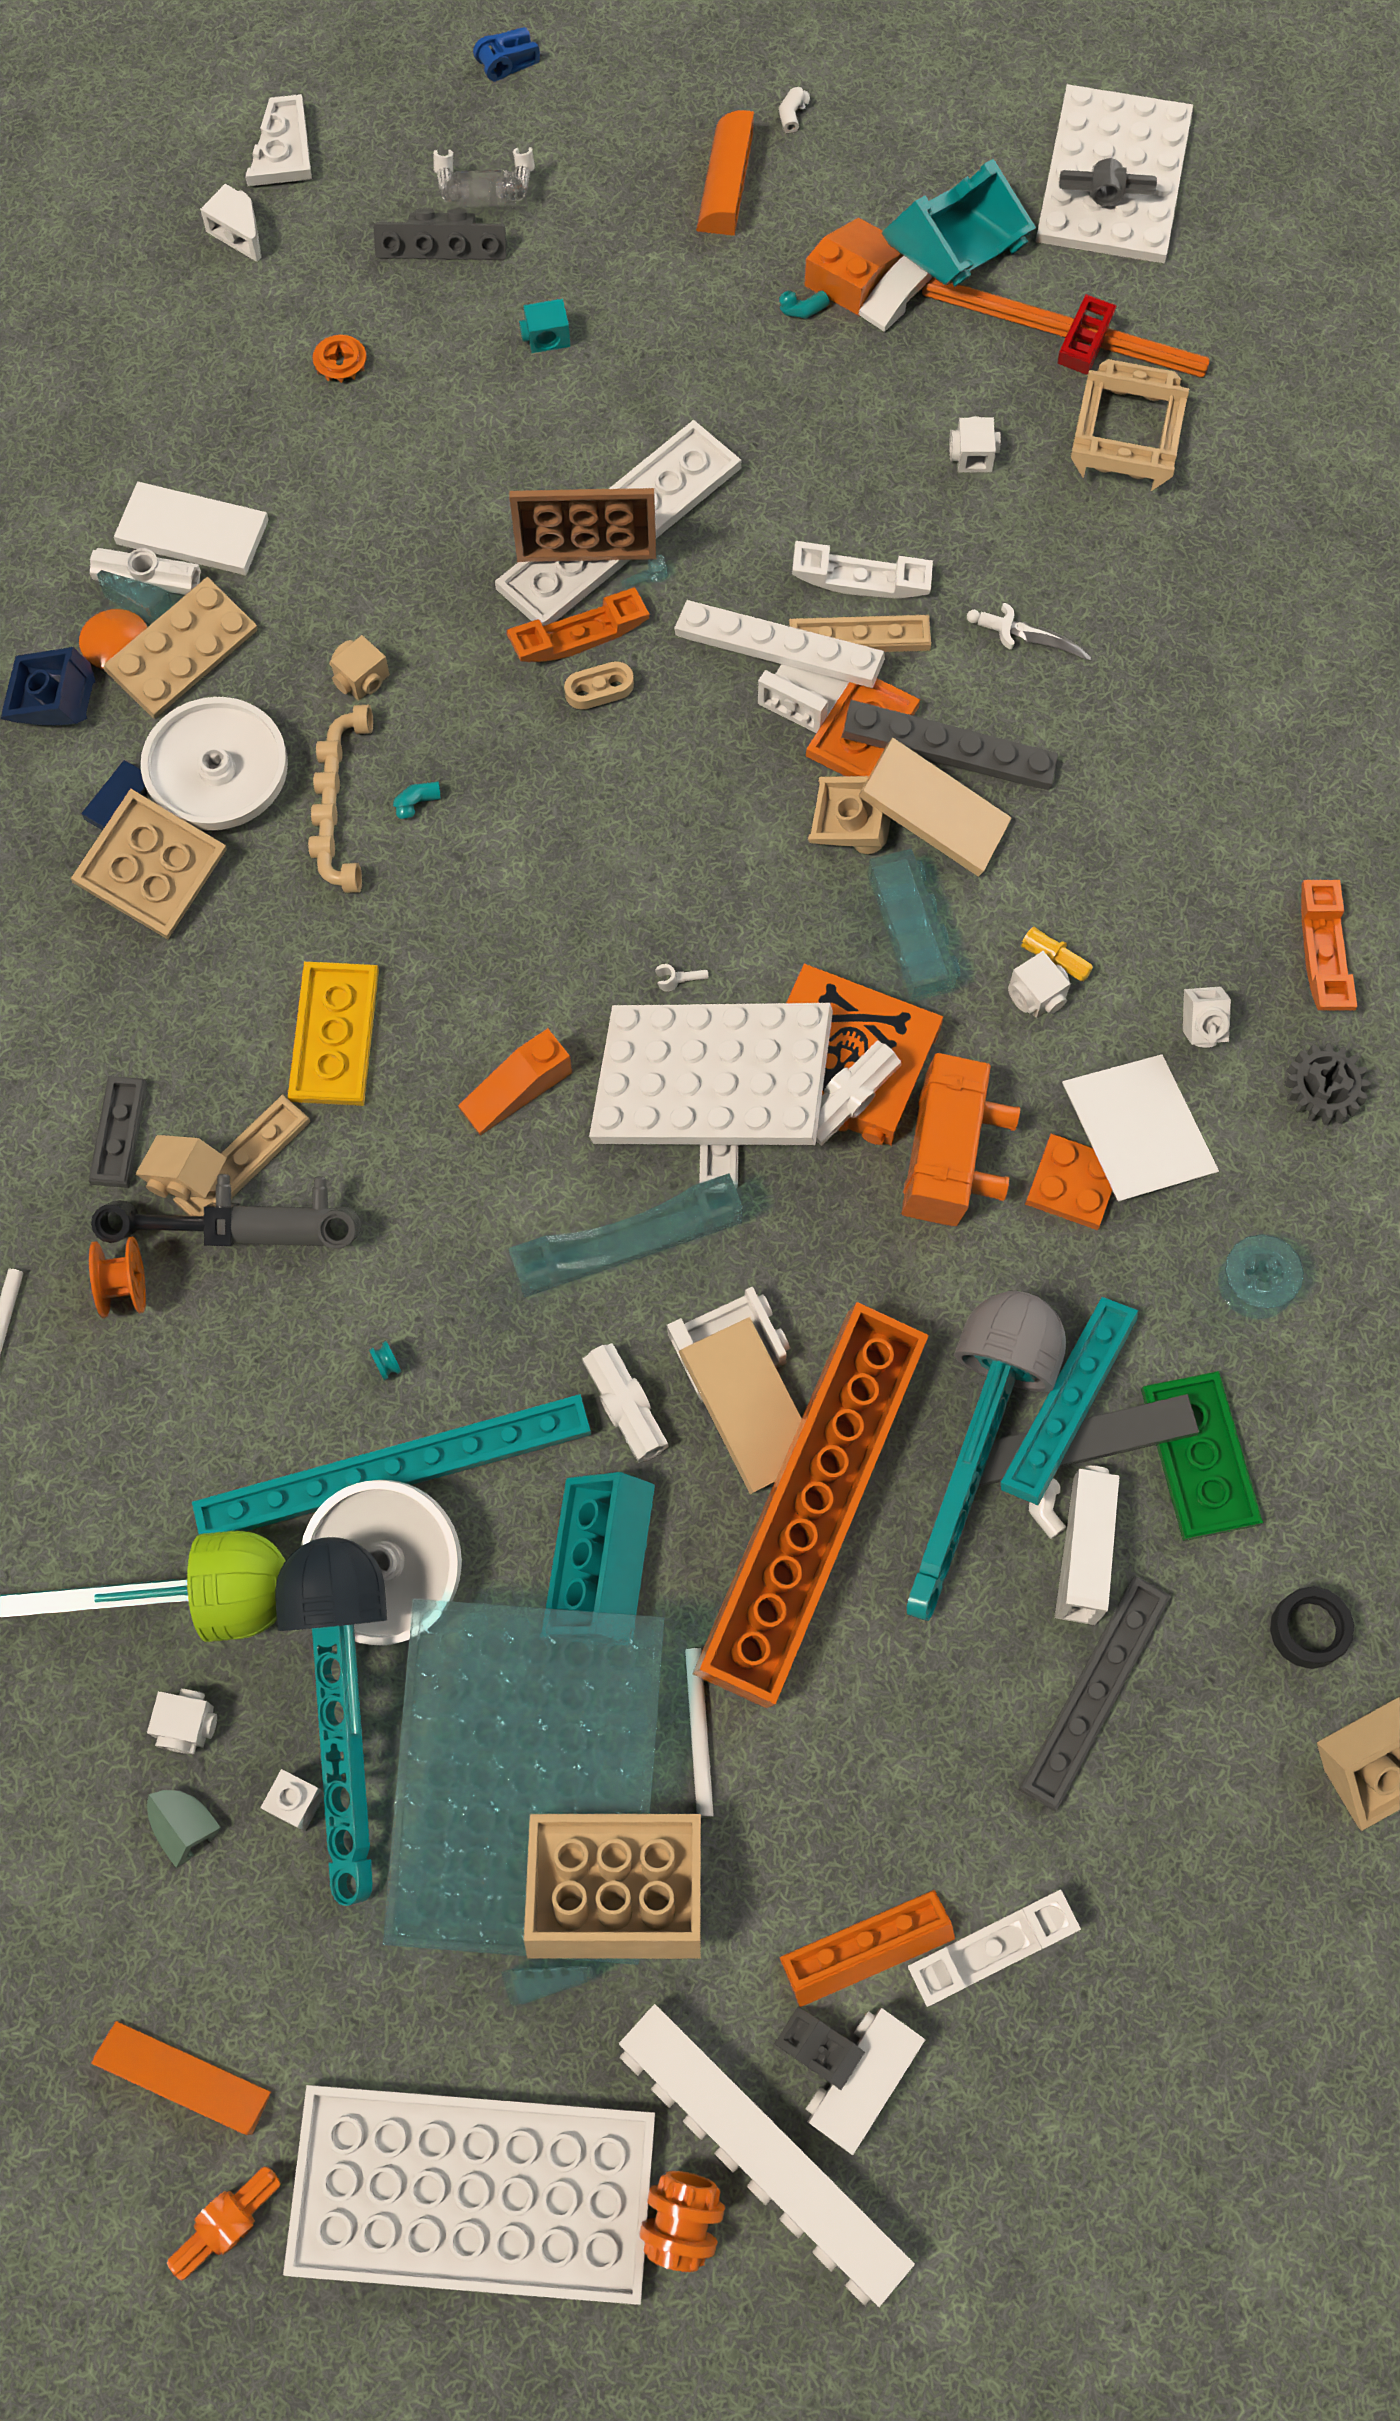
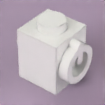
M976 416L959 418L958 430H950V461H957L958 472H992L995 453L1000 452L1001 443L1000 432H994V418Z
M1042 951L1013 970L1008 991L1011 999L1021 1011L1028 1012L1029 1014L1032 1013L1037 1018L1046 1011L1049 1014H1053L1065 1005L1071 983L1066 971L1060 965H1055L1046 953Z
M1222 987L1184 989L1183 1033L1191 1044L1208 1048L1216 1046L1219 1042H1229L1231 999Z
M180 1689L179 1695L158 1691L147 1731L148 1734L157 1738L156 1747L184 1754H195L196 1747H204L206 1738H212L217 1724V1714L213 1713L214 1706L204 1701L205 1694L187 1689Z

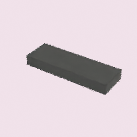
M108 1076L89 1175L91 1185L129 1188L148 1085L146 1079Z

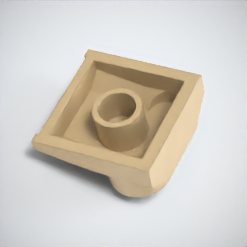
M869 776L819 777L820 786L811 834L808 836L810 843L854 846L858 852L863 854H872L883 848L887 842L891 818L858 796Z

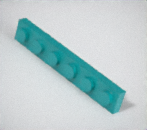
M1101 1297L1060 1372L1053 1390L1048 1394L1001 1481L1002 1491L1039 1505L1138 1319V1310Z

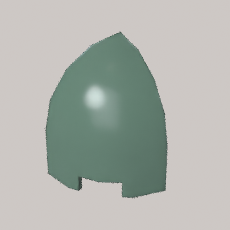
M161 1790L148 1795L147 1812L151 1828L160 1846L176 1868L194 1856L190 1850L191 1847L206 1839L211 1841L221 1828L208 1809L191 1795L175 1790Z

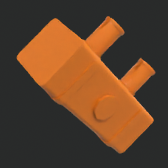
M942 1053L934 1055L925 1073L923 1089L919 1095V1112L908 1177L903 1189L904 1200L901 1212L903 1216L943 1225L957 1226L969 1207L971 1194L999 1199V1201L1005 1200L1009 1186V1177L975 1171L982 1123L1015 1131L1020 1116V1107L986 1101L991 1070L990 1064Z

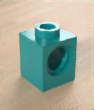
M563 299L523 305L525 320L519 321L520 333L523 342L529 341L531 354L571 347L569 323Z

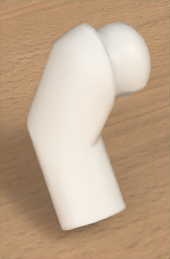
M801 87L790 89L779 106V114L785 133L798 130L799 123L796 110L798 108L805 109V104H809V93Z
M1054 1478L1039 1505L1029 1502L1030 1514L1050 1539H1053L1066 1528L1065 1524L1053 1511L1056 1494L1060 1493V1485Z

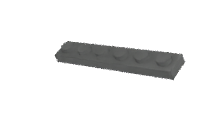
M851 700L849 703L841 737L884 749L887 743L892 738H895L926 760L1049 790L1052 786L1058 753L855 700Z

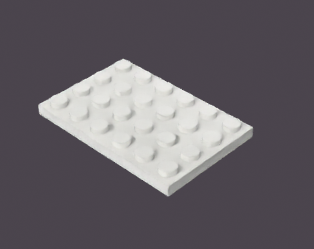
M1067 84L1036 242L1165 263L1193 105ZM1111 158L1118 160L1123 167H1126L1127 174L1156 176L1157 188L1153 195L1124 193L1123 199L1117 204L1101 206L1095 203L1093 198L1089 197V191L1059 188V176L1062 170L1091 172L1093 165L1097 162Z
M831 1004L612 1005L589 1135L593 1144L815 1145L833 1014Z

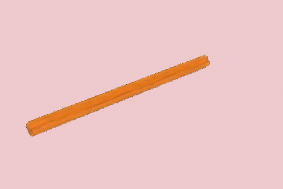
M934 277L922 287V294L926 297L1061 337H1066L1074 320L1073 317L964 285L956 287L952 283L944 285ZM1081 324L1082 328L1091 330L1096 333L1098 331L1097 329ZM1108 328L1100 347L1200 378L1205 376L1210 361L1208 357L1110 328ZM1077 337L1075 339L1078 342H1082L1088 345L1092 344Z

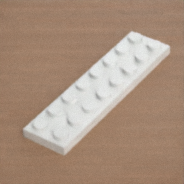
M693 420L609 489L654 488L656 538H658L741 469V459ZM630 560L518 562L495 581V587L500 594L531 621L539 619L544 626L556 622Z

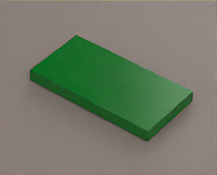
M1219 1371L1143 1386L1141 1392L1145 1404L1188 1394L1199 1430L1196 1436L1156 1445L1183 1541L1260 1526L1263 1521Z

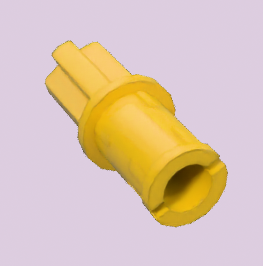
M1032 927L1022 941V948L1035 955L1044 951L1055 965H1060L1066 973L1080 981H1085L1093 969L1092 964L1066 949V942L1062 941L1059 943L1036 927Z

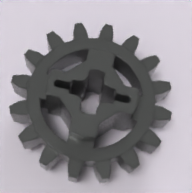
M1327 1043L1322 1051L1319 1050L1316 1044L1311 1045L1307 1053L1301 1050L1295 1058V1062L1292 1061L1288 1067L1287 1073L1290 1075H1288L1284 1082V1086L1293 1088L1287 1095V1099L1298 1100L1299 1102L1295 1111L1298 1113L1304 1109L1308 1110L1309 1121H1312L1316 1115L1322 1117L1323 1125H1327L1332 1116L1335 1117L1338 1123H1343L1347 1114L1352 1117L1355 1116L1360 1109L1359 1105L1362 1106L1367 1100L1368 1095L1364 1092L1371 1085L1370 1081L1362 1079L1368 1071L1367 1067L1357 1068L1355 1065L1359 1056L1346 1057V1047L1344 1046L1338 1052H1334L1331 1043ZM1328 1075H1331L1329 1088L1324 1092L1325 1080Z

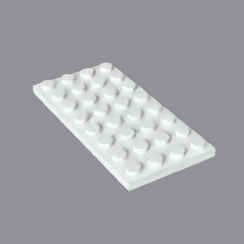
M306 2085L283 2276L641 2305L645 2242L639 2237L642 2221L647 2222L648 2215L647 2197L650 2188L655 2113Z

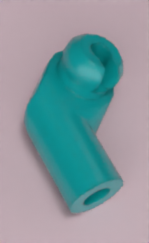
M822 290L806 300H797L796 293L792 291H786L779 297L782 313L786 316L804 319L810 318L829 306L830 303L827 294Z
M439 781L413 784L403 790L393 801V807H396V816L399 819L411 818L415 814L414 804L440 800Z

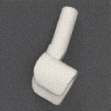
M668 964L659 965L655 969L659 977L671 976L666 981L657 982L659 988L663 991H672L678 986V983H684L685 981L708 979L707 970L675 972L674 968Z

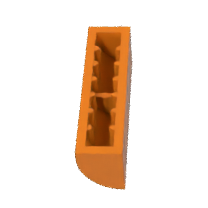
M739 110L724 115L716 125L696 231L735 236L753 139L754 111Z

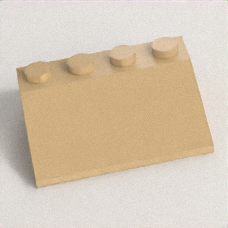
M530 1814L524 1944L527 1958L701 1959V1814Z

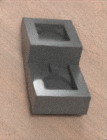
M797 2007L774 2043L839 2090H842L865 2053L853 2042L838 2034L800 2007Z

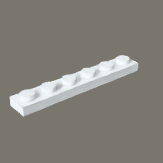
M689 600L686 601L674 628L676 636L870 688H873L885 660L884 651Z

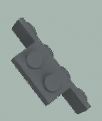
M419 208L415 212H410L407 222H375L373 226L375 255L377 258L504 260L507 255L505 225L476 223L475 213H467V210L461 208L450 209L447 213H434V209Z

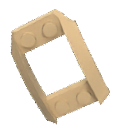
M1110 359L1102 362L1099 365L1098 371L1089 370L1071 453V459L1083 478L1086 467L1095 468L1097 471L1105 473L1112 471L1127 474L1136 479H1153L1151 489L1153 491L1173 477L1180 432L1189 388L1180 386L1181 378L1175 371ZM1102 389L1110 390L1119 395L1127 393L1139 395L1151 401H1168L1159 449L1093 436Z

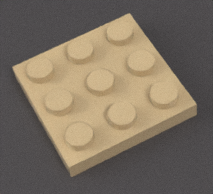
M130 789L71 877V881L164 938L169 939L227 849L223 843Z

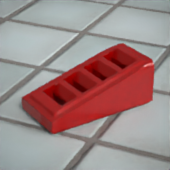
M1085 294L1059 350V365L1088 375L1117 305ZM1090 311L1104 316V318L1099 320L1086 315V312ZM1081 324L1097 329L1098 331L1096 333L1091 330L1082 328ZM1076 337L1092 343L1091 346L1076 341Z

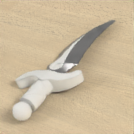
M1003 603L1001 608L1005 613V617H999L982 611L980 614L977 610H970L967 613V620L970 623L978 622V626L999 631L1000 640L1008 649H1013L1015 642L1010 634H1014L1023 638L1026 642L1058 648L1087 661L1091 660V657L1082 648L1068 638L1043 627L1031 626L1026 621H1013L1014 610L1007 603Z

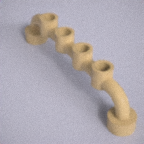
M354 705L353 713L338 717L329 726L326 741H317L316 744L317 760L319 763L325 764L324 772L315 773L313 779L315 793L322 794L321 804H312L311 807L312 824L320 826L319 836L309 837V854L311 858H317L318 872L322 878L330 884L342 886L344 893L361 892L362 872L359 863H343L341 871L333 869L331 864L332 857L335 855L334 825H337L338 820L336 797L340 791L338 771L339 762L342 761L341 736L346 729L354 727L356 734L372 733L373 713L370 705Z

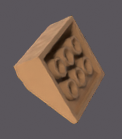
M654 488L509 491L517 562L656 559Z

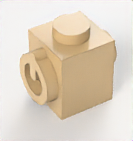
M363 635L355 641L348 640L342 643L335 650L332 660L329 662L334 673L332 680L336 687L343 694L351 693L358 701L366 694L376 692L381 686L382 681L390 675L386 656Z

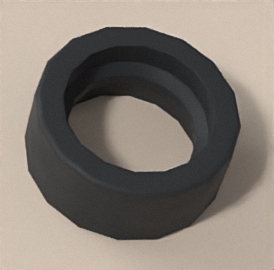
M1312 1586L1297 1589L1279 1602L1271 1617L1270 1632L1274 1646L1283 1658L1296 1666L1314 1669L1325 1667L1346 1653L1353 1641L1355 1625L1350 1609L1339 1596L1328 1589ZM1300 1605H1319L1327 1610L1333 1618L1336 1627L1335 1638L1325 1650L1317 1652L1304 1650L1290 1636L1288 1629L1289 1617L1293 1610Z

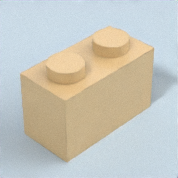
M157 1135L136 1175L147 1182L146 1188L149 1191L164 1198L168 1194L187 1200L189 1197L206 1198L227 1158L199 1138Z

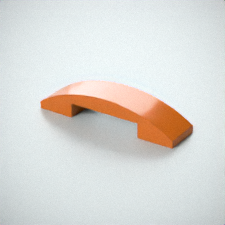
M633 587L603 597V606L544 626L537 619L507 629V636L520 661H551L579 654L619 638L649 619L650 614L637 589Z
M1303 880L1301 893L1302 930L1307 976L1315 1005L1318 1010H1356L1357 1000L1353 974H1348L1341 925L1344 905L1340 880Z

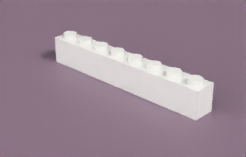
M654 2004L620 2041L619 2045L625 2050L620 2059L637 2076L645 2070L656 2081L651 2090L669 2108L676 2102L688 2114L683 2122L700 2140L708 2134L720 2146L714 2154L733 2173L740 2166L752 2178L747 2187L765 2205L772 2199L784 2211V2214L779 2219L798 2239L805 2232L817 2244L812 2253L831 2272L838 2265L848 2275L850 2280L845 2286L864 2306L871 2299L880 2307L915 2264Z

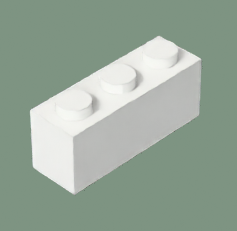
M882 2008L878 2009L875 2015L868 2011L854 2034L860 2037L856 2045L865 2053L842 2090H839L832 2084L827 2091L819 2087L806 2107V2110L812 2114L807 2122L851 2155L857 2150L925 2041L923 2037Z

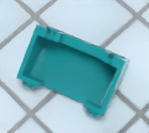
M994 159L984 163L980 167L981 169L971 178L965 177L954 188L929 201L926 195L915 200L882 231V235L887 243L944 285L952 283L954 287L971 276L970 272L1008 249L1013 254L1028 243L1026 236L1036 227Z

